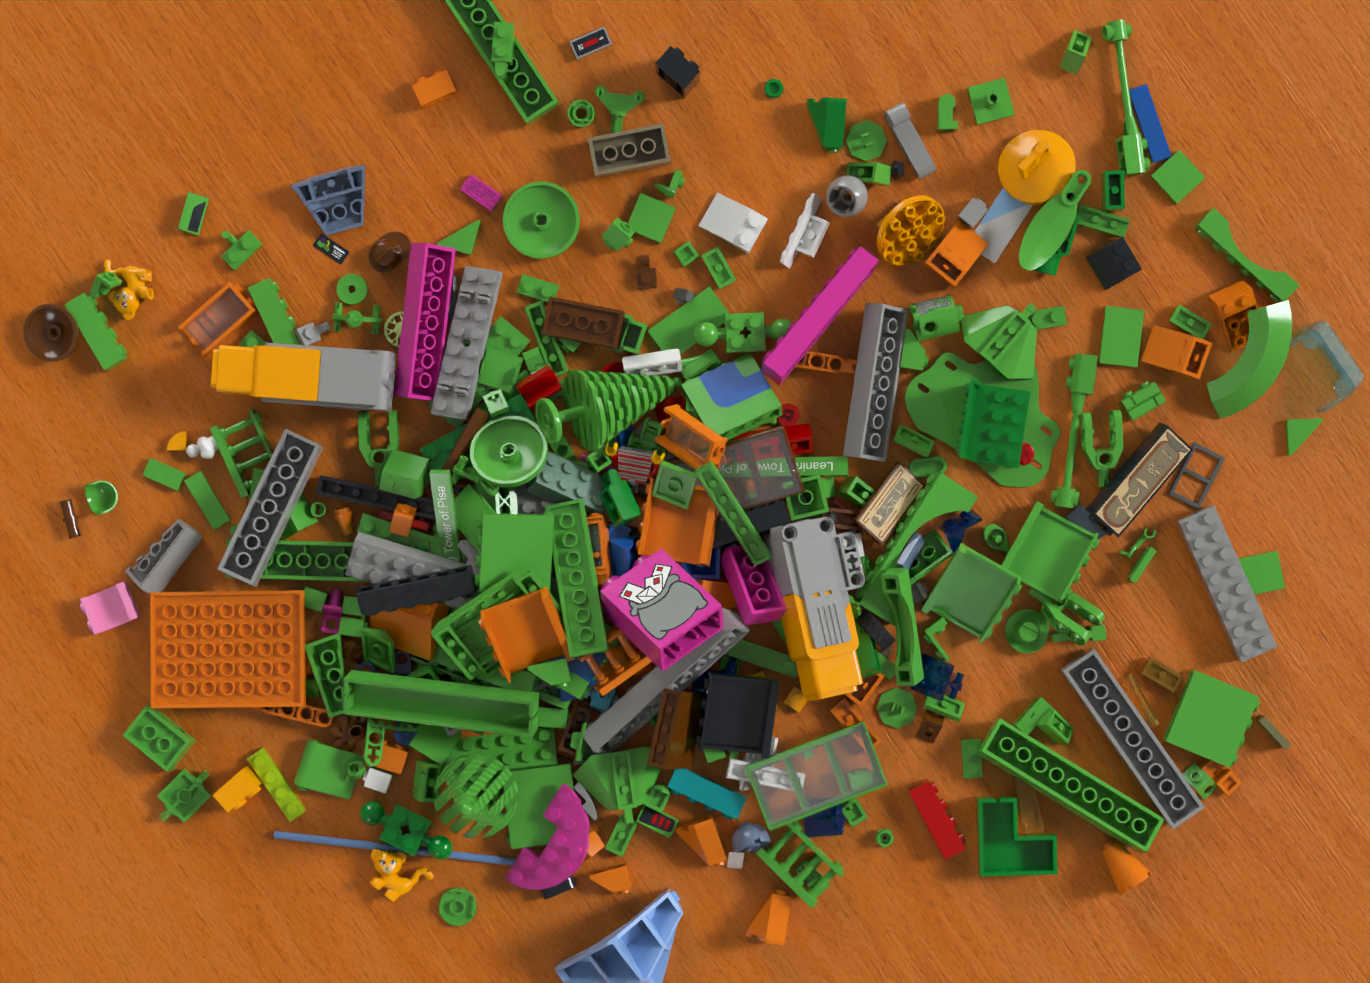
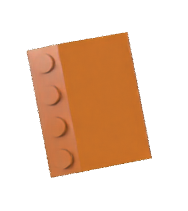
M435 602L430 605L418 604L410 609L405 607L398 608L394 612L382 611L377 615L370 616V628L385 630L394 641V648L433 661L437 649V641L432 637L431 631L439 621L447 616L449 606Z

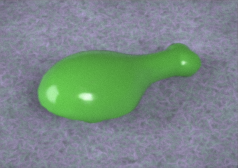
M995 524L985 526L983 538L986 544L992 549L1002 551L1007 556L1010 548L1006 532Z

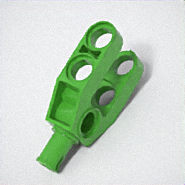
M397 410L388 412L389 426H387V430L389 431L390 439L388 448L371 450L369 411L358 412L359 449L368 466L374 469V487L380 486L382 470L392 450H399L400 448ZM379 452L384 454V460L381 463H377L375 460V456Z
M1111 410L1108 414L1109 448H1093L1094 429H1092L1091 412L1081 413L1080 415L1081 449L1090 465L1098 470V487H1105L1110 481L1109 470L1115 468L1124 448L1123 423L1120 410ZM1106 453V460L1100 462L1099 457Z
M1032 588L1028 592L1029 595L1042 602L1041 612L1050 626L1079 646L1086 644L1090 639V634L1085 628L1062 614L1063 609L1070 608L1079 614L1083 620L1086 619L1094 625H1100L1105 619V615L1100 609L1076 593H1071L1069 599H1064L1061 604Z

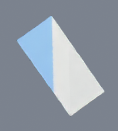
M1003 188L975 230V233L989 243L981 255L996 263L1033 204H1026L1014 199Z

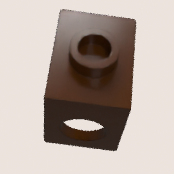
M340 634L342 657L359 665L363 663L362 644L356 643L347 636ZM362 649V655L356 659L355 653Z
M926 710L924 720L916 737L934 743L943 726L944 716L939 715L940 718L936 719L930 715L931 711Z

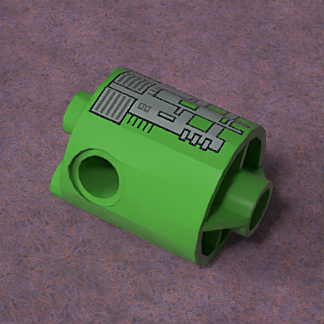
M951 295L909 305L910 314L914 320L912 327L918 341L960 331L959 321L964 319V313L961 304L955 305Z

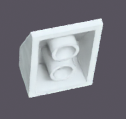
M717 192L699 227L749 254L768 218Z

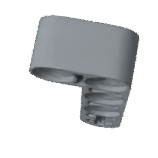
M901 102L885 111V120L917 178L920 180L935 172L936 167L910 120L911 116L906 105Z

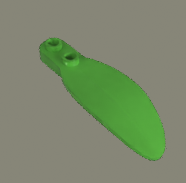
M1076 171L1062 192L1050 199L1029 224L1019 250V263L1024 270L1031 271L1042 266L1055 254L1066 239L1076 217L1077 204L1091 183V176L1087 171ZM1083 177L1084 183H1078L1077 178ZM1068 193L1073 194V200L1067 199Z

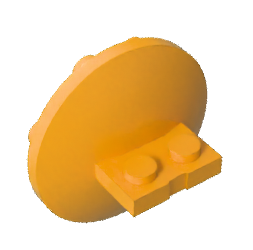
M1045 130L1028 131L1013 138L1003 149L998 162L999 178L1006 192L1020 202L1033 205L1047 203L1054 196L1060 194L1076 172V161L1070 145L1059 135Z
M923 195L903 199L876 224L879 228L877 249L881 257L888 263L897 266L921 261L931 249L938 245V239L942 233L945 220L941 205L933 198ZM928 246L929 249L923 253L921 249Z

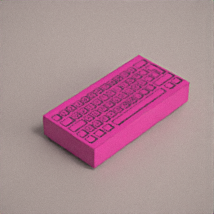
M472 174L460 189L491 212H493L503 197Z

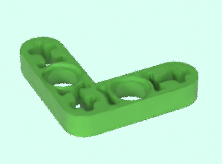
M368 717L363 754L364 763L367 766L374 767L381 762L385 730L418 732L424 724L417 725L415 729L412 724H406V728H403L405 722L401 721L400 725L395 727L391 725L390 720H386L387 726H384L385 721H379L375 724V721ZM376 733L379 735L380 740L377 744L370 742V734ZM368 746L379 747V750H374V756L377 757V760H374L373 763H371V759L367 758L372 753V749H368Z

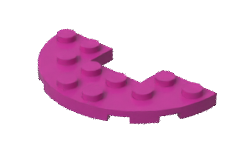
M565 783L561 785L543 817L558 827L541 856L528 847L522 849L505 878L508 882L526 889L539 890L550 888L570 878L583 863L590 842L588 840L589 819L580 803L581 800Z

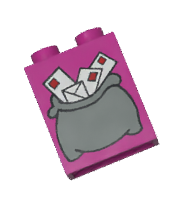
M662 548L651 556L643 555L638 558L631 570L621 577L612 576L603 584L600 590L603 614L662 672L724 628L722 605Z

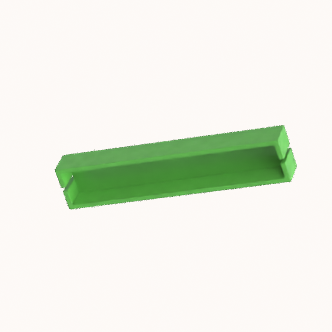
M351 670L344 678V694L346 695L344 697V714L530 738L533 737L538 729V692Z

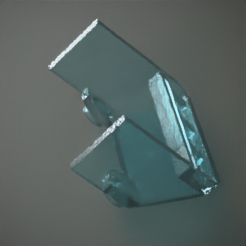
M1317 321L1292 338L1290 347L1298 341L1307 349L1320 347L1340 376V379L1334 384V391L1337 396L1316 409L1318 413L1328 411L1350 396L1362 384L1364 380L1362 371L1326 321Z

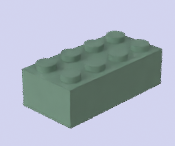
M549 451L543 469L526 486L525 491L554 504L584 499L587 517L591 513L603 514L605 508L600 497L601 492L605 489L602 484L603 482H601L602 476Z

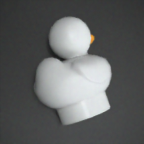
M213 436L208 438L200 437L197 445L191 443L187 447L186 452L190 457H197L201 451L202 458L212 459L215 451L219 448Z

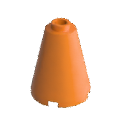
M1111 840L1103 845L1105 850L1102 851V854L1120 896L1152 875L1118 841L1114 843Z

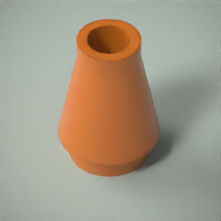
M349 506L334 509V517L342 534L349 535L354 533L352 510H350Z

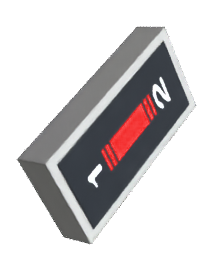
M604 26L570 41V45L577 60L611 46L612 42Z

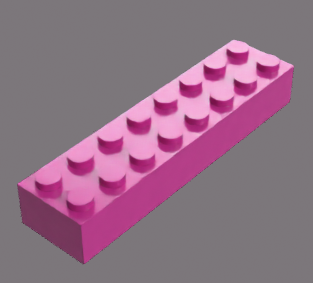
M411 243L394 396L425 401L434 400L444 355L456 251L454 248L429 243Z
M860 246L857 251L855 249L851 251L845 265L842 263L835 271L834 279L829 278L821 291L822 293L818 292L811 300L810 308L805 307L797 320L798 322H793L787 329L786 337L781 336L775 344L774 351H769L763 358L762 373L777 385H781L875 271L879 260Z

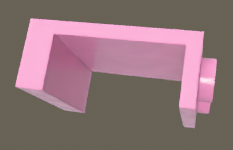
M127 581L80 599V608L87 615L89 620L87 621L88 628L94 635L141 617Z

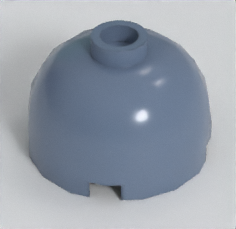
M747 821L739 825V829L732 836L731 843L735 853H744L745 856V851L757 852L761 848L767 847L771 840L764 827L756 823L750 824Z

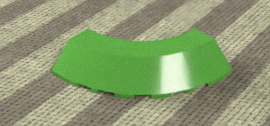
M1289 300L1247 312L1249 336L1241 358L1226 374L1206 383L1211 402L1220 419L1233 415L1254 403L1271 387L1286 362L1292 340L1293 323Z

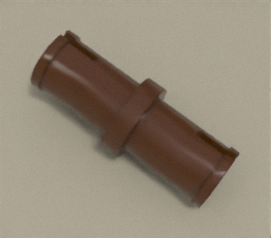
M72 499L60 501L64 516L62 520L66 523L69 539L82 536L77 522L78 515H75Z

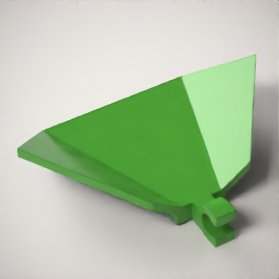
M1030 303L1022 313L1006 305L964 315V319L960 320L964 342L1007 379H1033L1037 329L1027 318L1036 309V306Z
M644 746L590 755L572 776L607 810H623L624 822L627 824L634 822L632 808L646 803L662 769L647 765L651 748Z

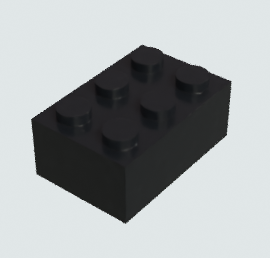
M670 46L655 63L656 74L681 96L686 98L700 82V67L693 60L688 61L685 59V54L678 47L674 49Z

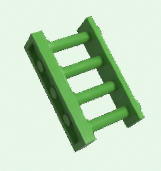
M253 409L248 411L251 416L250 418L228 428H221L219 425L210 428L241 498L250 496L252 480L244 479L242 475L244 470L271 459L274 453L261 424L263 422L262 416ZM253 424L255 425L258 435L237 445L229 446L226 440L229 435ZM259 442L263 443L267 452L243 463L236 462L234 457L236 453Z
M795 821L787 824L789 829L771 848H761L756 854L810 908H815L819 903L816 899L818 897L817 894L836 874L839 877H844L845 873L842 871L844 867L838 861L833 862L801 830L803 827ZM796 833L803 842L785 862L782 861L780 863L775 858L777 856L776 853ZM810 847L817 856L798 876H793L789 872L791 865ZM824 861L831 869L812 889L807 890L803 886V881Z

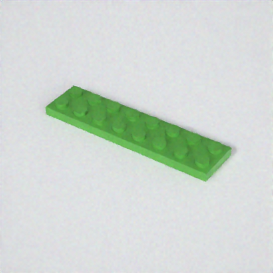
M581 498L545 506V511L552 512L554 515L552 554L569 656L573 659L610 651L584 499Z

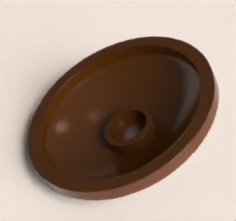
M44 304L36 307L28 315L24 324V339L29 350L39 359L49 362L63 360L74 351L79 337L78 325L73 315L66 308L57 304Z

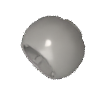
M844 175L836 178L829 185L826 192V201L834 214L850 218L858 215L865 208L868 201V192L860 179Z

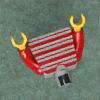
M607 443L605 453L609 455L611 464L617 470L621 480L628 481V486H630L632 493H638L639 484H646L651 478L657 476L665 453L658 456L657 450L649 451L621 446L617 451L618 443H614V447H610L609 443Z

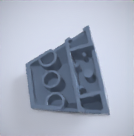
M365 165L347 166L311 176L291 185L326 235L364 225Z

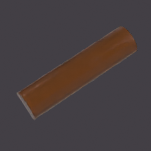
M475 408L441 469L450 470L451 478L454 473V465L458 463L460 456L467 457L475 434L485 425L490 414L479 408Z

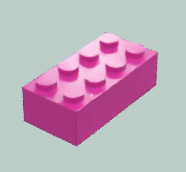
M741 545L727 547L720 561L744 626L779 621L787 608L769 561L767 560L754 566Z

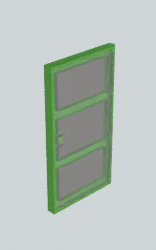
M864 721L769 756V759L764 758L745 766L769 831L888 786V781L885 778Z

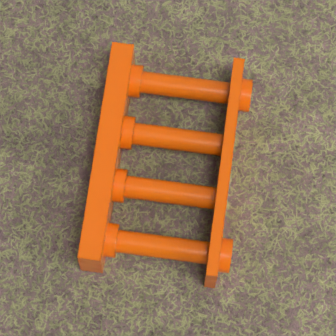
M616 625L606 632L608 644L618 638L629 656L628 661L620 664L609 647L610 651H606L604 654L612 665L613 671L604 676L592 655L577 658L581 662L587 661L598 679L593 687L602 696L652 662L642 651L635 653L625 634Z

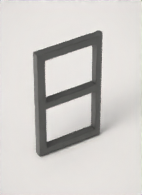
M1194 442L1191 447L1193 450L1186 457L1168 495H1172L1199 509L1225 458ZM1196 448L1219 459L1210 479L1186 468ZM1183 472L1207 483L1197 503L1174 492Z

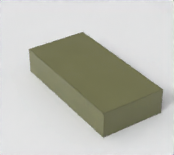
M1260 715L1256 719L1260 726L1282 749L1286 750L1291 746L1288 740L1265 716Z

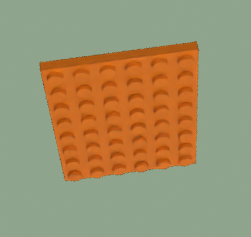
M305 590L150 592L151 708L305 707Z

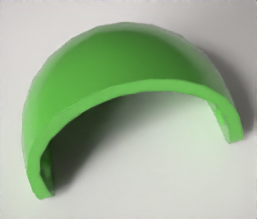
M100 480L85 485V497L91 511L95 515L107 513L117 504L118 493L111 483Z

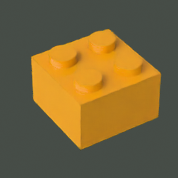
M246 766L214 793L213 797L227 812L231 810L237 811L247 803L245 798L248 797L250 799L261 790L259 786L263 782L249 766Z

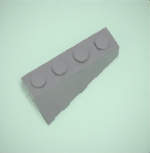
M178 519L162 534V540L157 543L154 542L149 547L150 551L145 556L141 555L136 560L137 564L133 568L128 567L125 572L140 589L147 593L162 592L203 536L194 527Z

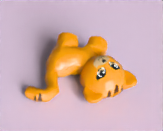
M107 259L103 265L104 272L109 271L116 276L122 275L128 287H122L110 292L108 298L113 302L115 308L123 314L126 321L132 320L135 316V311L139 307V298L152 300L154 297L153 289L145 286V283L152 281V273L150 270L135 266L119 267L111 270V261Z
M374 849L371 852L375 870L381 876L374 877L370 883L378 890L385 887L387 890L384 895L393 902L401 895L408 893L418 882L420 875H424L427 880H432L434 877L432 872L425 867L416 868L410 879L397 876L402 864L406 861V853L391 850L381 851L378 849Z

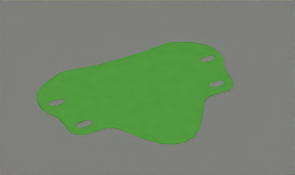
M948 352L942 354L930 369L919 374L911 381L906 390L905 402L914 424L919 430L945 442L954 449L956 448L950 435L951 432L939 394L960 388L970 383L971 379L979 380L982 385L1030 391L1023 442L1032 446L1035 452L1034 460L1039 462L1042 468L1037 469L1030 463L1025 466L1019 465V468L973 462L1003 486L1022 488L1034 486L1045 477L1050 467L1051 452L1060 436V428L1057 423L1042 414L1039 409V383L1035 364L1033 379H1007L986 360L977 364H969L954 353ZM950 361L957 369L952 371L945 366V362ZM922 383L928 387L929 392L924 393L918 388V384ZM965 389L942 396L956 441L959 442L962 439V434H959L960 421L965 415L959 414L954 410V403L960 398L968 400V397L965 395ZM963 400L956 403V409L962 412L963 403H966ZM1046 426L1052 431V435L1048 436L1042 432L1041 427Z

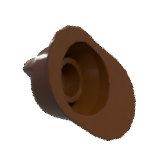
M401 232L388 233L371 248L369 252L371 266L380 272L391 271L409 255L411 250L410 240Z

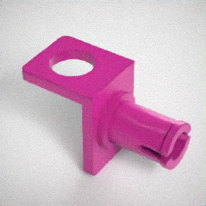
M331 589L329 605H323L322 607L324 617L321 631L323 633H339L341 617L344 616L342 607H340L343 594L341 590ZM330 619H335L338 622L335 629L327 627V622Z

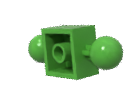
M764 312L723 314L724 328H716L710 322H703L695 328L694 338L699 345L704 347L712 346L717 340L724 339L725 353L766 351L765 337H772L776 342L781 336L785 338L788 332L787 329L792 322L787 319H778L772 326H764ZM743 327L749 332L746 338H744V335H740V331L744 329Z

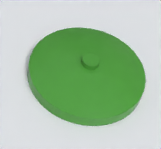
M532 182L519 188L509 198L503 212V227L509 242L520 253L535 259H548L562 254L573 244L580 227V214L576 202L565 189L550 182Z
M503 416L489 421L475 434L470 446V459L475 472L485 482L498 487H515L529 482L541 472L548 457V444L539 426L521 416Z

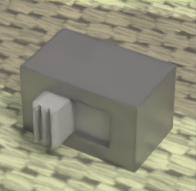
M675 288L673 298L677 299V303L682 304L683 301L692 303L694 292Z

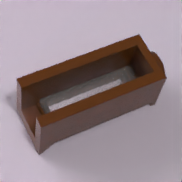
M828 507L829 512L819 516V518H830L835 528L863 531L853 521L860 511Z

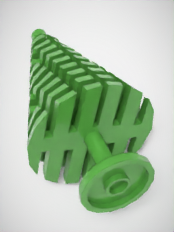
M569 370L563 381V399L566 410L558 412L550 399L541 398L535 406L537 423L546 441L550 444H555L561 440L562 423L569 421L570 425L573 423V432L578 440L581 439V445L585 449L587 448L588 451L595 452L603 444L605 445L613 437H616L621 431L627 429L639 417L644 416L648 410H652L656 406L655 402L656 404L660 403L665 399V395L669 397L673 394L674 389L681 388L683 381L678 376L670 379V377L663 375H626V373L615 374L613 372Z
M468 754L458 757L444 767L436 780L434 792L444 782H446L448 787L433 801L437 812L451 798L454 799V803L439 819L446 826L457 815L461 814L448 828L455 834L473 820L476 822L462 837L473 839L487 825L493 827L482 838L493 836L508 825L516 812L518 800L505 814H502L501 810L518 792L517 784L514 781L502 793L501 787L512 776V773L506 767L496 777L495 773L503 765L496 758L480 775L472 776L488 759L489 756L478 754L459 773L456 769L470 755Z

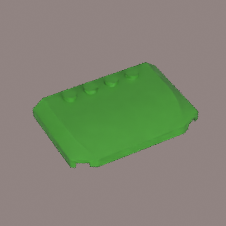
M530 567L519 568L439 621L431 631L432 637L469 680L474 679V676L483 674L484 677L491 676L499 670L501 664L499 661H495L492 654L494 648L488 645L485 637L488 634L486 630L482 631L480 627V611L545 588V586ZM551 595L558 615L562 620V608L559 605V603L555 600V598Z

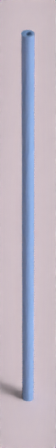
M281 831L274 832V839L404 852L387 843ZM420 847L417 855L431 856L428 848ZM452 851L448 857L450 859L512 866L517 859Z

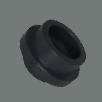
M894 160L892 165H890L892 166L890 176L894 180H898L904 176V165L902 162Z

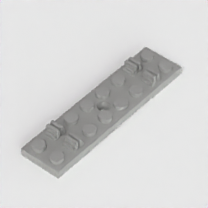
M465 266L430 413L432 415L469 421L503 276L501 271ZM469 340L470 345L465 347V342Z

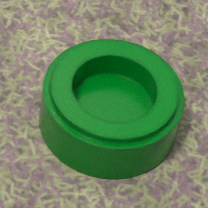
M770 79L765 84L764 92L767 97L776 99L782 95L784 87L780 80Z

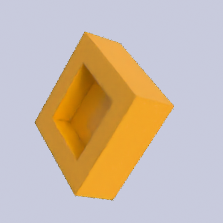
M793 686L783 702L800 713L807 701L802 691Z

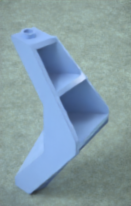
M669 888L666 889L630 921L601 941L561 961L555 966V971L563 983H663L677 924L683 915L682 906L678 902L681 900L675 890L671 892Z

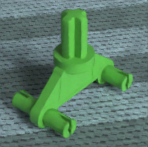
M598 86L595 89L596 96L610 110L609 114H612L610 127L612 133L622 131L623 116H626L629 110L645 99L644 92L640 90L636 91L634 95L609 93L604 86Z
M335 302V314H332V319H334L333 331L341 332V320H344L352 328L359 327L363 322H372L371 334H379L380 323L382 322V317H380L381 305H373V317H366L356 310L348 312L347 315H342L343 303Z
M460 456L458 463L453 467L454 473L451 482L458 484L460 476L473 480L479 488H484L490 496L493 497L495 494H498L497 486L481 479L473 467L464 468L468 458Z

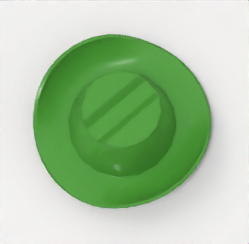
M1030 609L1015 612L1010 616L1005 626L1007 641L1015 650L1021 653L1038 651L1044 646L1049 635V626L1046 618L1041 613Z

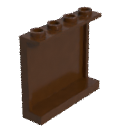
M664 688L647 765L661 769L691 768L696 746V735L700 728L698 727L699 715H703L701 698L705 697V692L693 689L676 691Z

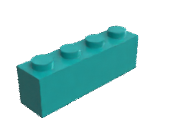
M687 768L675 769L667 785L671 793L678 796L680 794L688 796L687 800L695 804L701 802L705 804L704 808L712 812L718 810L722 812L721 816L729 820L733 818L738 819L747 799L745 795Z

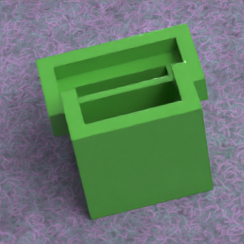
M625 314L617 350L606 349L621 354L625 351L639 355L648 328L647 324L635 321L633 316Z

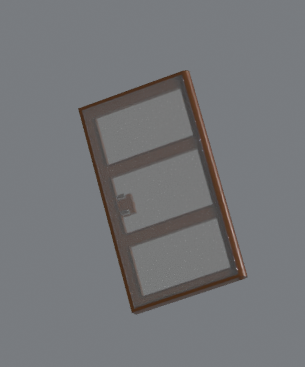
M784 425L726 442L718 471L743 510L805 492ZM709 448L696 451V453L706 459ZM678 457L666 460L668 463L695 473L694 468ZM698 479L696 486L704 487ZM719 510L717 518L722 516Z

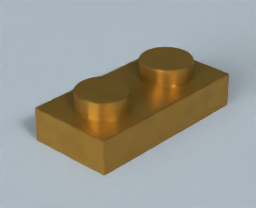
M1152 657L1148 658L1140 672L1175 693L1184 678L1181 674Z

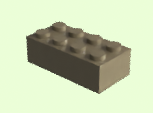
M664 123L588 138L596 179L671 164Z

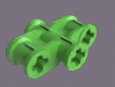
M646 417L641 436L632 432L627 447L649 451L657 450L658 456L665 453L666 457L668 450L654 441L655 437L663 435L665 428L660 426L661 423Z

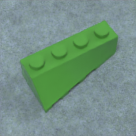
M340 633L305 645V650L329 718L344 713V697L346 696L344 694L345 676Z

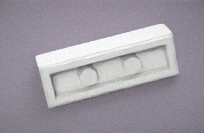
M679 349L622 358L626 375L646 374L650 376L682 371Z

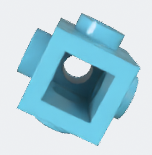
M616 687L604 696L594 689L591 695L592 701L590 706L596 711L603 712L613 706L614 701L620 698V694L615 690Z

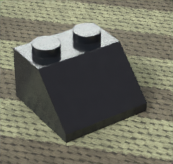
M1123 236L1086 257L1104 290L1113 287L1142 270Z

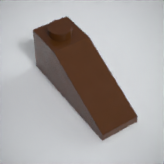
M576 699L560 742L557 756L575 762L576 750L570 746L572 734L581 732L582 724L589 722L593 711L590 701Z

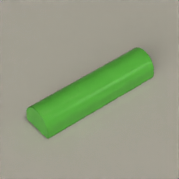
M543 300L524 307L545 364L549 365L558 377L566 375L569 369L558 339L542 335L546 315V307Z

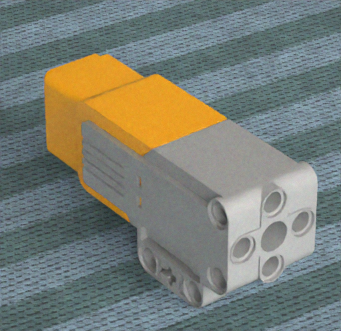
M265 343V346L254 345V347L220 345L219 349L213 350L211 388H215L216 392L249 395L250 397L261 398L262 402L392 412L396 375L394 374L396 354L381 350Z
M828 517L807 519L770 528V531L764 534L763 542L772 554V558L768 561L787 608L781 617L789 657L797 666L803 696H806V701L808 702L858 691L857 685L863 684L856 654L859 640L848 591L862 587L865 577L855 536L851 533L836 535L834 523ZM843 538L847 541V547L842 543ZM851 576L856 580L855 585L851 583Z

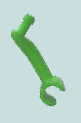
M1147 527L1144 528L1143 535L1131 546L1129 552L1120 550L1119 554L1131 558L1147 538L1155 536L1156 531L1153 529L1152 534L1147 536Z

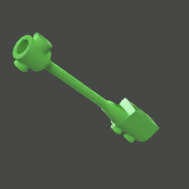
M1116 20L1103 25L1102 38L1104 41L1108 40L1109 43H1115L1125 117L1123 136L1115 139L1119 170H1124L1125 177L1146 173V169L1150 168V160L1148 157L1144 158L1143 150L1147 149V140L1141 138L1134 116H1132L1123 42L1128 40V36H1131L1132 27L1130 24L1126 25V20Z
M1075 354L1074 358L1070 357L1069 369L1073 370L1072 377H1067L1066 388H1070L1073 414L1063 487H1057L1056 491L1052 490L1051 502H1055L1054 506L1078 507L1080 492L1070 487L1080 413L1083 410L1086 394L1093 395L1098 362V356Z

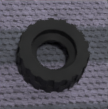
M866 610L856 619L884 651L896 641L869 610Z

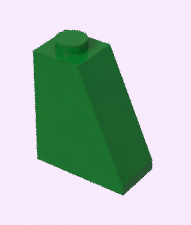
M825 97L819 99V102H815V99H807L806 107L822 149H827V153H838V150L843 148L847 99Z

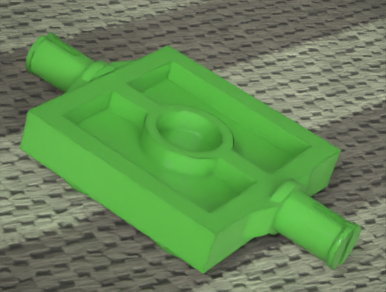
M185 768L161 791L157 797L167 808L159 815L161 819L166 814L162 821L165 822L173 814L185 823L212 796L203 784L210 776L207 770H204L198 777H195Z

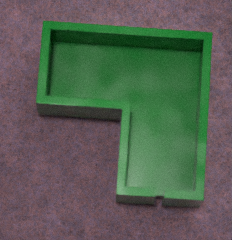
M1014 795L997 796V800L994 796H976L977 862L980 877L1058 875L1057 836L1054 833L1018 834L1017 798Z

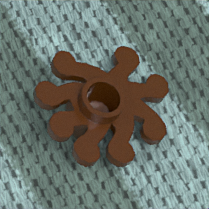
M340 714L338 719L341 721L342 730H339L337 725H332L330 728L333 735L339 736V738L333 741L334 747L340 748L342 743L348 741L346 750L353 752L356 749L354 742L365 739L367 722L365 724L364 722L367 721L368 717L351 715L348 719L346 714ZM370 734L369 740L374 739L375 734Z

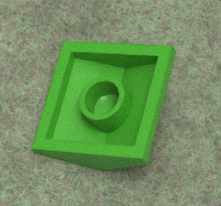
M361 629L364 660L386 671L395 673L394 641L383 629Z

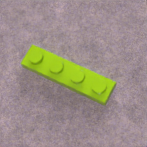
M264 747L247 758L289 822L307 811Z

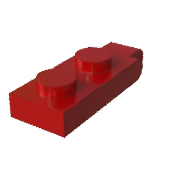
M380 511L379 517L392 521L394 513ZM416 516L412 527L429 531L431 523H427V518Z

